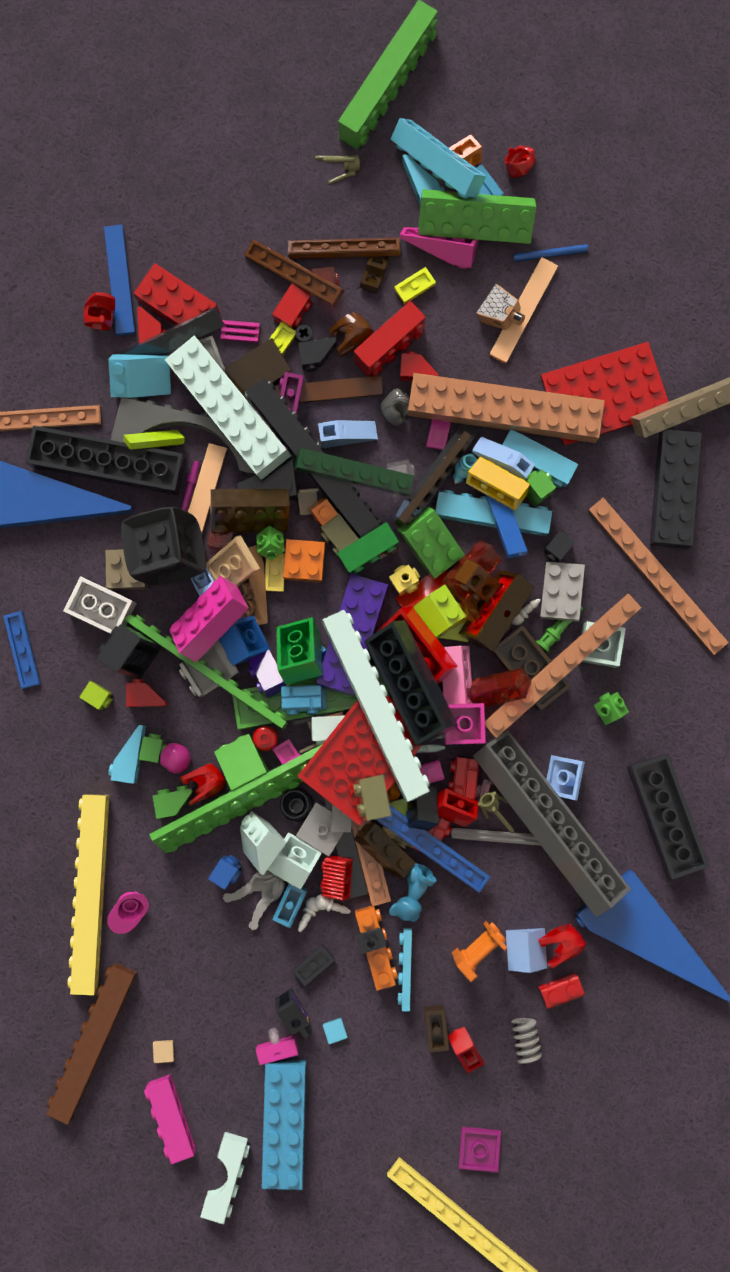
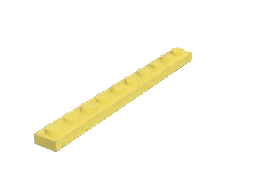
M400 1157L388 1171L387 1176L503 1272H538Z

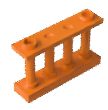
M487 921L483 923L487 930L466 950L460 951L457 947L452 952L457 967L470 981L477 977L475 966L498 945L503 950L507 949L504 943L506 939L493 922L491 924Z

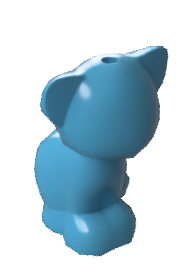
M415 863L407 875L408 896L400 898L397 903L391 906L389 911L390 915L398 916L403 921L415 922L419 918L422 907L418 899L424 895L428 886L430 887L436 883V878L433 876L432 871L418 863Z

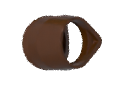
M351 313L342 317L329 329L332 337L337 336V334L346 333L343 343L337 348V353L340 357L359 347L374 332L369 322L359 313Z

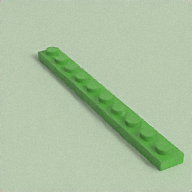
M128 614L125 618V621L272 723L283 730L286 728L288 723L285 721L286 717L278 711L274 714L269 710L270 706L262 700L258 703L253 699L255 695L246 689L242 692L237 688L239 684L230 678L226 681L222 678L223 673L216 668L210 670L206 667L208 663L200 658L197 662H194L180 654L174 640L169 636H166V638L160 635L161 631L155 626L151 625L149 628L144 624L145 620L137 614L135 617Z

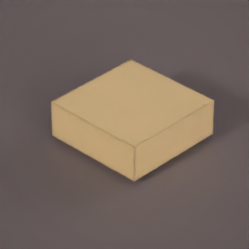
M174 1040L153 1042L154 1063L174 1062Z

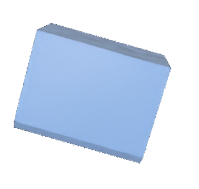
M551 755L546 780L560 797L577 800L585 762Z
M545 928L506 930L508 970L532 973L547 968L546 947H542L538 941L539 938L545 935Z

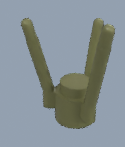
M358 155L315 156V159L322 160L323 162H343L344 170H348L347 173L329 180L328 184L335 183L349 176H355V171H360Z
M495 791L483 794L478 805L481 807L485 819H488L487 811L494 812L511 833H514L513 828L498 811V800L508 803V801Z

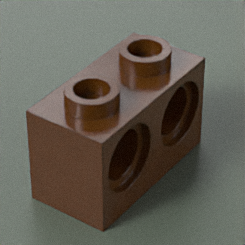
M468 559L454 577L460 583L459 587L467 593L470 592L469 596L477 602L482 600L488 603L501 585L479 564Z

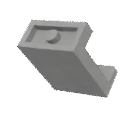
M219 640L201 657V659L208 663L206 667L210 670L213 668L223 673L222 678L226 681L240 674L236 665H231ZM182 662L179 664L181 667L179 672L185 680L188 678L191 683L189 688L194 696L203 697L219 687V685L187 663Z

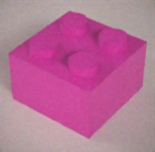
M484 703L448 704L458 726L442 735L443 744L486 743Z

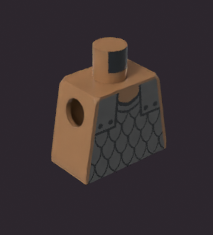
M495 284L476 313L480 322L503 330H507L512 322L520 326L525 320V315L520 313L519 301L498 284Z

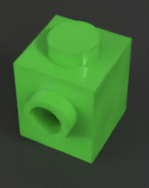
M149 733V737L143 736L139 760L161 763V753L167 746L165 740L160 739L161 735Z

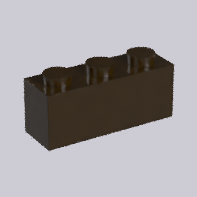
M376 823L365 824L354 838L393 878H405L415 865V862Z

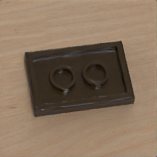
M270 338L225 368L234 385L246 400L248 399L245 396V392L262 378L275 383L284 377L285 372H292L273 338Z

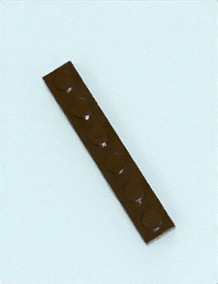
M466 431L460 436L395 521L397 526L401 528L404 523L408 525L414 518L413 511L415 509L420 510L426 502L423 499L426 494L430 496L437 487L434 485L436 481H442L448 473L445 469L449 465L452 467L459 459L456 456L458 452L461 451L463 453L470 443L467 441L471 435Z

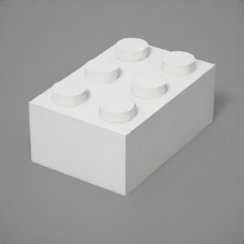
M80 576L63 611L111 633L115 626L120 624L126 626L125 618L128 614H132L137 603Z

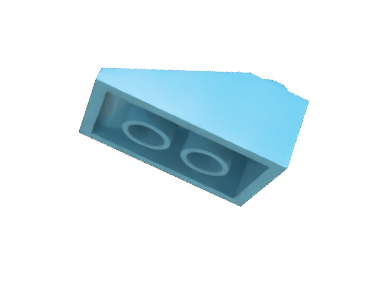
M113 354L108 359L111 397L132 398L171 394L170 366L165 361L169 356Z

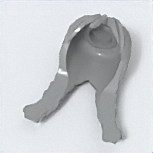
M268 870L264 875L258 871L252 876L249 883L238 889L235 893H225L223 899L225 902H231L241 899L254 891H262V899L257 904L252 921L249 923V928L254 930L258 928L259 918H261L267 906L282 895L285 888V880L275 876Z

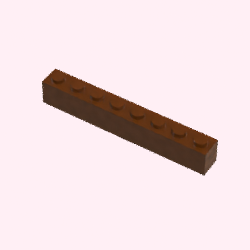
M118 963L108 967L104 976L107 978L104 985H100L96 996H98L96 1004L92 1003L88 1011L90 1015L88 1022L85 1021L80 1029L82 1035L80 1040L75 1041L71 1049L74 1053L71 1059H67L63 1070H65L63 1078L59 1077L55 1085L57 1091L55 1096L51 1095L46 1105L49 1108L46 1115L67 1125L72 1120L137 972Z

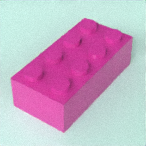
M220 576L185 611L180 619L172 625L169 631L179 653L197 662L249 608L238 587L223 576Z

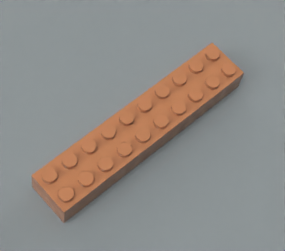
M414 373L408 416L508 431L512 429L516 432L596 443L600 436L605 400Z

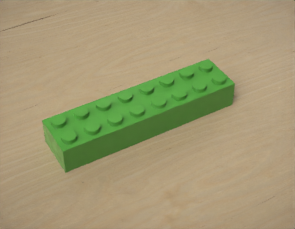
M421 0L417 1L338 120L340 140L357 150L361 145L364 146L369 137L368 134L371 130L374 131L376 129L380 115L384 116L386 114L388 103L390 100H395L400 85H405L410 70H415L418 64L417 59L419 56H424L429 41H434L438 32L436 30L438 25V11Z

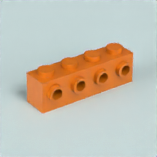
M375 906L355 910L360 933L380 927L379 921H382L379 909L375 910ZM383 928V929H382V930H383V934H384L385 940H387V935H386L385 929ZM390 947L367 952L376 990L395 986V979H398L396 968L391 967L390 960L393 957Z

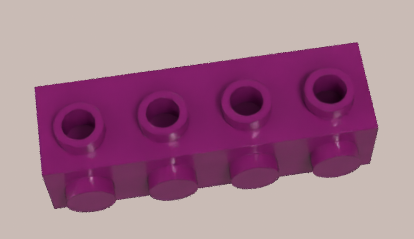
M285 372L284 378L280 379V395L287 401V408L298 415L304 387V376Z

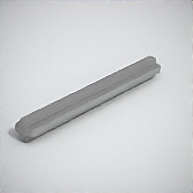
M463 828L451 829V838L540 845L533 834Z

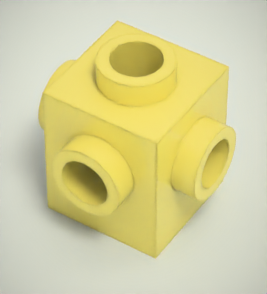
M409 565L398 567L394 570L395 573L389 576L391 583L400 596L406 592L410 594L418 588V578H420V575L415 568L411 569Z

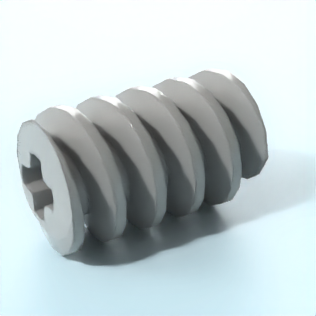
M531 1018L512 1020L511 1023L517 1024L512 1030L519 1032V1034L514 1036V1039L520 1040V1042L515 1044V1047L521 1048L520 1051L516 1052V1055L523 1057L517 1060V1062L524 1064L540 1059L542 1054L538 1050L541 1047L537 1043L539 1036L536 1035L538 1029L534 1027L537 1024L536 1020Z

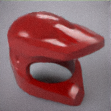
M101 292L93 293L88 297L83 311V324L97 330H111L113 313L115 312V297Z
M213 763L202 766L180 777L183 784H188L189 781H194L198 784V789L195 790L197 795L189 802V805L196 804L218 794L227 782L221 771Z
M571 924L561 925L538 939L542 947H546L548 943H559L554 951L555 955L548 961L550 969L578 956L586 946L582 935Z

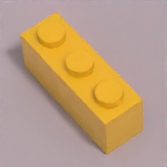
M479 457L468 471L466 484L515 511L527 496L530 486L525 480L516 477L482 457Z

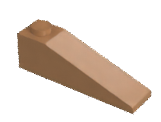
M257 545L248 547L260 569L238 586V589L249 608L245 612L246 616H254L258 625L268 623L264 562L262 556L257 553Z

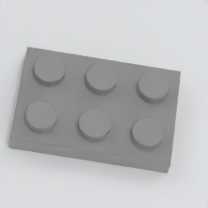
M546 562L541 619L579 622L585 565Z

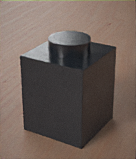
M559 531L545 548V556L550 561L555 562L556 560L559 563L575 542Z

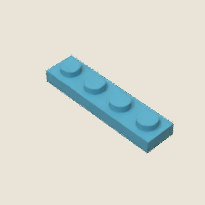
M404 928L403 933H400L399 945H403V953H399V965H403L402 973L398 975V985H402V993H398V1005H402V1011H410L412 929Z

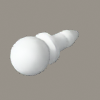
M540 599L533 600L530 604L521 608V612L514 618L512 624H522L524 618H528L527 613H530L533 608L535 609L538 606Z
M322 894L315 898V906L319 910L326 909L329 912L332 909L342 914H349L351 912L347 907L335 902L333 903L334 899L322 897Z
M310 897L306 901V908L303 909L306 913H304L299 923V932L306 928L311 916L315 917V912L319 911L315 906L316 897Z

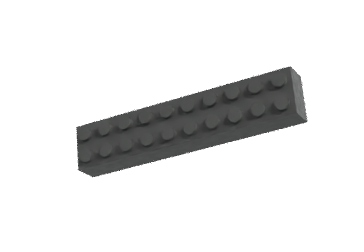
M508 730L473 755L595 917L611 909L631 890Z

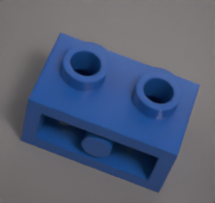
M225 855L220 859L208 879L225 890L230 883L234 884L241 875L242 871L239 869L242 865L238 864L240 860L232 855H229V857Z

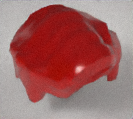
M521 145L515 149L509 148L508 155L505 157L507 173L512 178L526 175L535 164V150Z

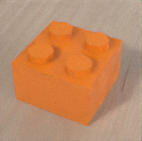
M286 539L284 580L323 583L325 542Z

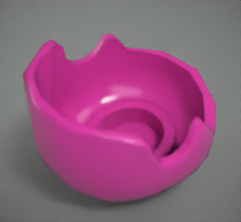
M169 743L161 753L160 762L167 771L182 773L191 762V754L185 746L178 743Z

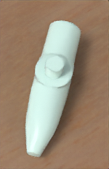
M435 744L422 745L417 753L437 752L445 749V746Z

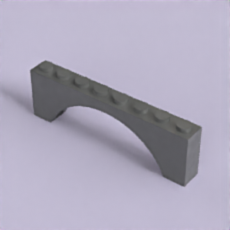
M121 397L111 440L124 442L123 437L126 434L154 432L171 426L196 427L215 435L229 447L237 460L241 474L248 476L256 475L208 414L201 413L198 415L193 414V411L188 409L176 410L171 405H164L163 407L149 400H146L145 403L135 397Z

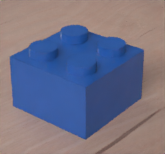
M254 616L237 620L218 639L232 666L247 662L249 659L271 650Z

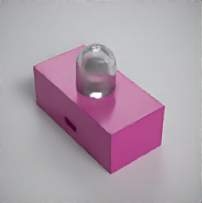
M271 1028L268 1031L269 1042L259 1044L256 1047L259 1065L292 1057L299 1053L296 1036L293 1035L281 1039L279 1030L276 1028Z

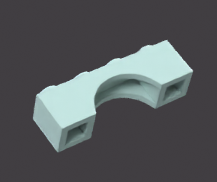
M225 1132L218 1158L227 1168L228 1180L222 1187L208 1191L201 1218L224 1224L226 1217L230 1218L233 1207L230 1204L231 1197H236L239 1186L235 1182L237 1177L241 1178L244 1165H241L242 1158H247L250 1147L246 1145L247 1138Z

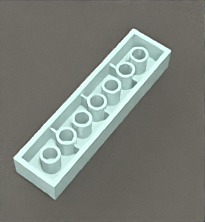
M195 336L165 359L261 480L291 456Z

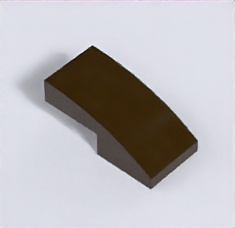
M370 257L359 288L377 293L390 257Z

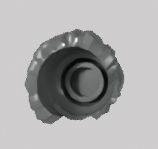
M395 388L383 400L381 412L389 423L398 426L406 422L405 415L408 414L410 396L401 389Z

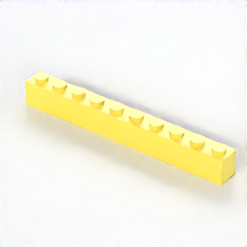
M82 795V799L79 800L81 818L78 819L80 838H77L76 848L79 849V857L75 861L78 875L74 880V889H77L76 897L73 899L75 916H73L71 924L72 928H74V936L71 937L70 947L73 948V956L69 960V968H72L71 976L68 979V988H71L70 994L95 995L98 991L110 795Z

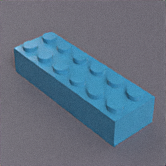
M277 1060L265 1064L262 1189L302 1190L304 1174L306 1060Z

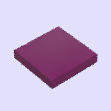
M461 1127L458 1168L498 1173L501 1130Z

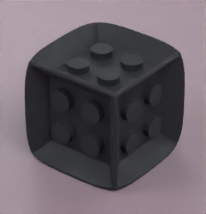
M165 507L129 517L122 522L121 536L124 557L128 572L133 579L149 585H164L189 579L205 572L206 557L202 533L196 517L191 513L177 507Z

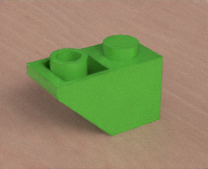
M188 785L177 787V791L169 792V789L158 790V795H153L156 819L178 815L194 793V788L189 789Z

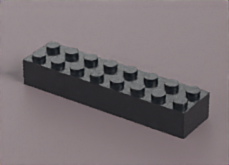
M33 426L25 460V463L31 468L179 495L186 458L182 453L155 448L130 450L124 442Z

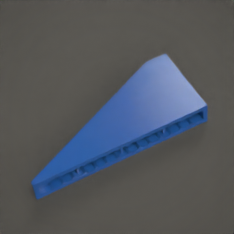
M0 461V528L134 513L135 509L130 505Z
M629 869L622 875V878L631 890L611 909L598 917H595L586 904L575 911V914L578 916L575 920L582 929L586 927L589 931L728 1002L730 1001V996L632 870Z

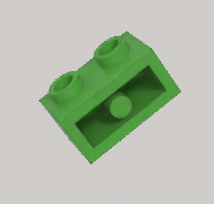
M543 469L538 473L533 471L525 480L530 484L526 497L534 507L548 498L556 489L551 475L547 472L545 473Z

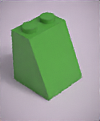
M249 734L240 736L236 741L225 744L215 751L231 791L270 772Z

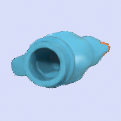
M472 453L463 456L455 465V472L452 478L455 484L467 478L468 471L477 461Z

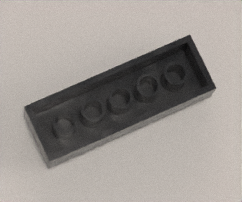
M665 429L658 435L650 533L651 546L688 549L693 546L702 435L700 432Z
M405 620L392 621L364 641L416 746L430 743L458 726Z
M120 624L111 631V638L107 644L104 643L98 650L99 656L97 659L118 673L141 679L162 647L145 635Z
M661 754L627 766L666 877L673 880L709 867L669 754Z

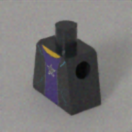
M293 988L276 997V1012L290 1034L294 1035L298 1032L301 1039L308 1037L311 1034L308 1027V1014Z

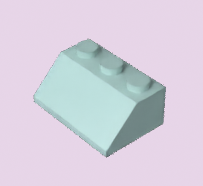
M251 811L249 815L244 817L240 826L243 852L259 873L264 875L287 842L269 822Z

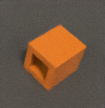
M324 497L308 508L322 526L338 515Z

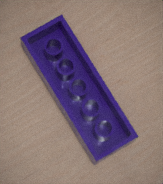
M351 574L339 612L345 610L346 614L350 613L354 622L352 627L355 632H359L362 638L360 644L363 650L367 649L369 653L364 641L375 634L388 593V584ZM330 641L322 663L323 675L318 676L316 684L321 685L323 689L355 698V693Z

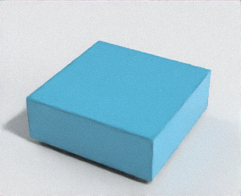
M342 1018L323 1024L329 1044L348 1038Z

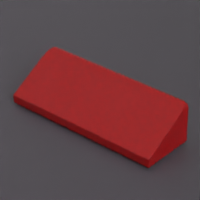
M446 570L436 578L428 574L419 581L418 588L410 594L406 592L401 596L398 595L395 599L401 608L414 607L435 590L452 582L453 579Z

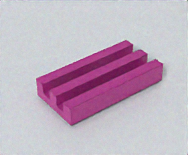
M222 320L224 326L221 328V340L258 343L260 323ZM226 326L256 328V330L226 328ZM226 333L249 334V335H255V337L232 336V335H225V334H226Z

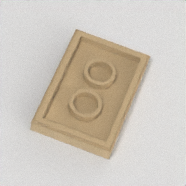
M241 535L235 537L206 563V567L214 581L223 576L237 587L260 569Z

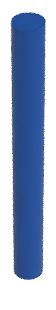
M588 244L513 254L514 262L583 253L588 252Z

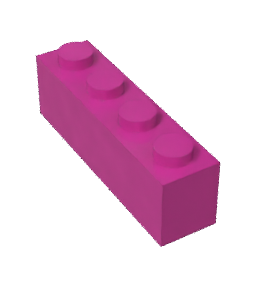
M169 1074L148 1082L145 1096L147 1101L151 1102V1114L153 1119L157 1120L159 1126L157 1132L159 1138L164 1141V1154L166 1158L170 1159L171 1164L193 1157L196 1147L172 1075Z

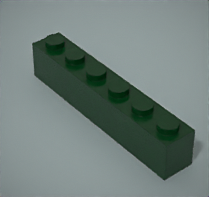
M304 448L298 450L294 470L401 496L410 495L414 475Z

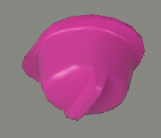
M137 891L126 892L121 895L108 916L107 923L109 928L118 934L130 932L148 911V899Z

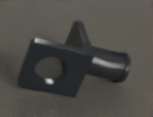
M381 927L362 933L356 931L361 954L387 946Z

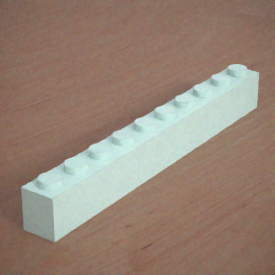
M342 610L323 619L324 629L405 802L429 792V781L425 775L422 776L419 770L421 764L418 758H414L411 753L413 747L409 739L405 740L402 734L404 728L401 722L396 721L394 714H396L392 703L388 704L385 697L387 696L386 689L383 685H379L377 680L379 678L378 672L375 667H371L368 661L371 659L367 649L363 650L360 644L362 638L359 632H355L352 627L354 622L350 613L346 614L345 610Z

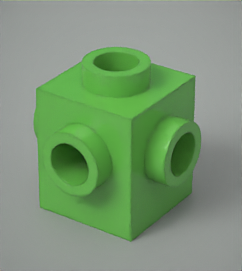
M268 526L256 535L257 553L272 561L285 551L282 532Z
M608 692L600 696V701L594 705L605 725L620 719L629 712L618 692L612 695Z

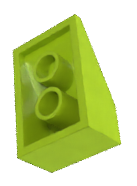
M446 585L435 590L413 607L437 639L467 620Z

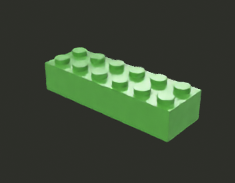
M422 189L418 235L531 244L536 213L535 198L478 194L477 197H468L466 199L459 196L457 192Z

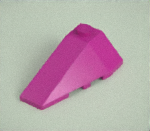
M406 227L400 233L401 239L459 268H471L475 260L479 242L477 239L418 235V228Z

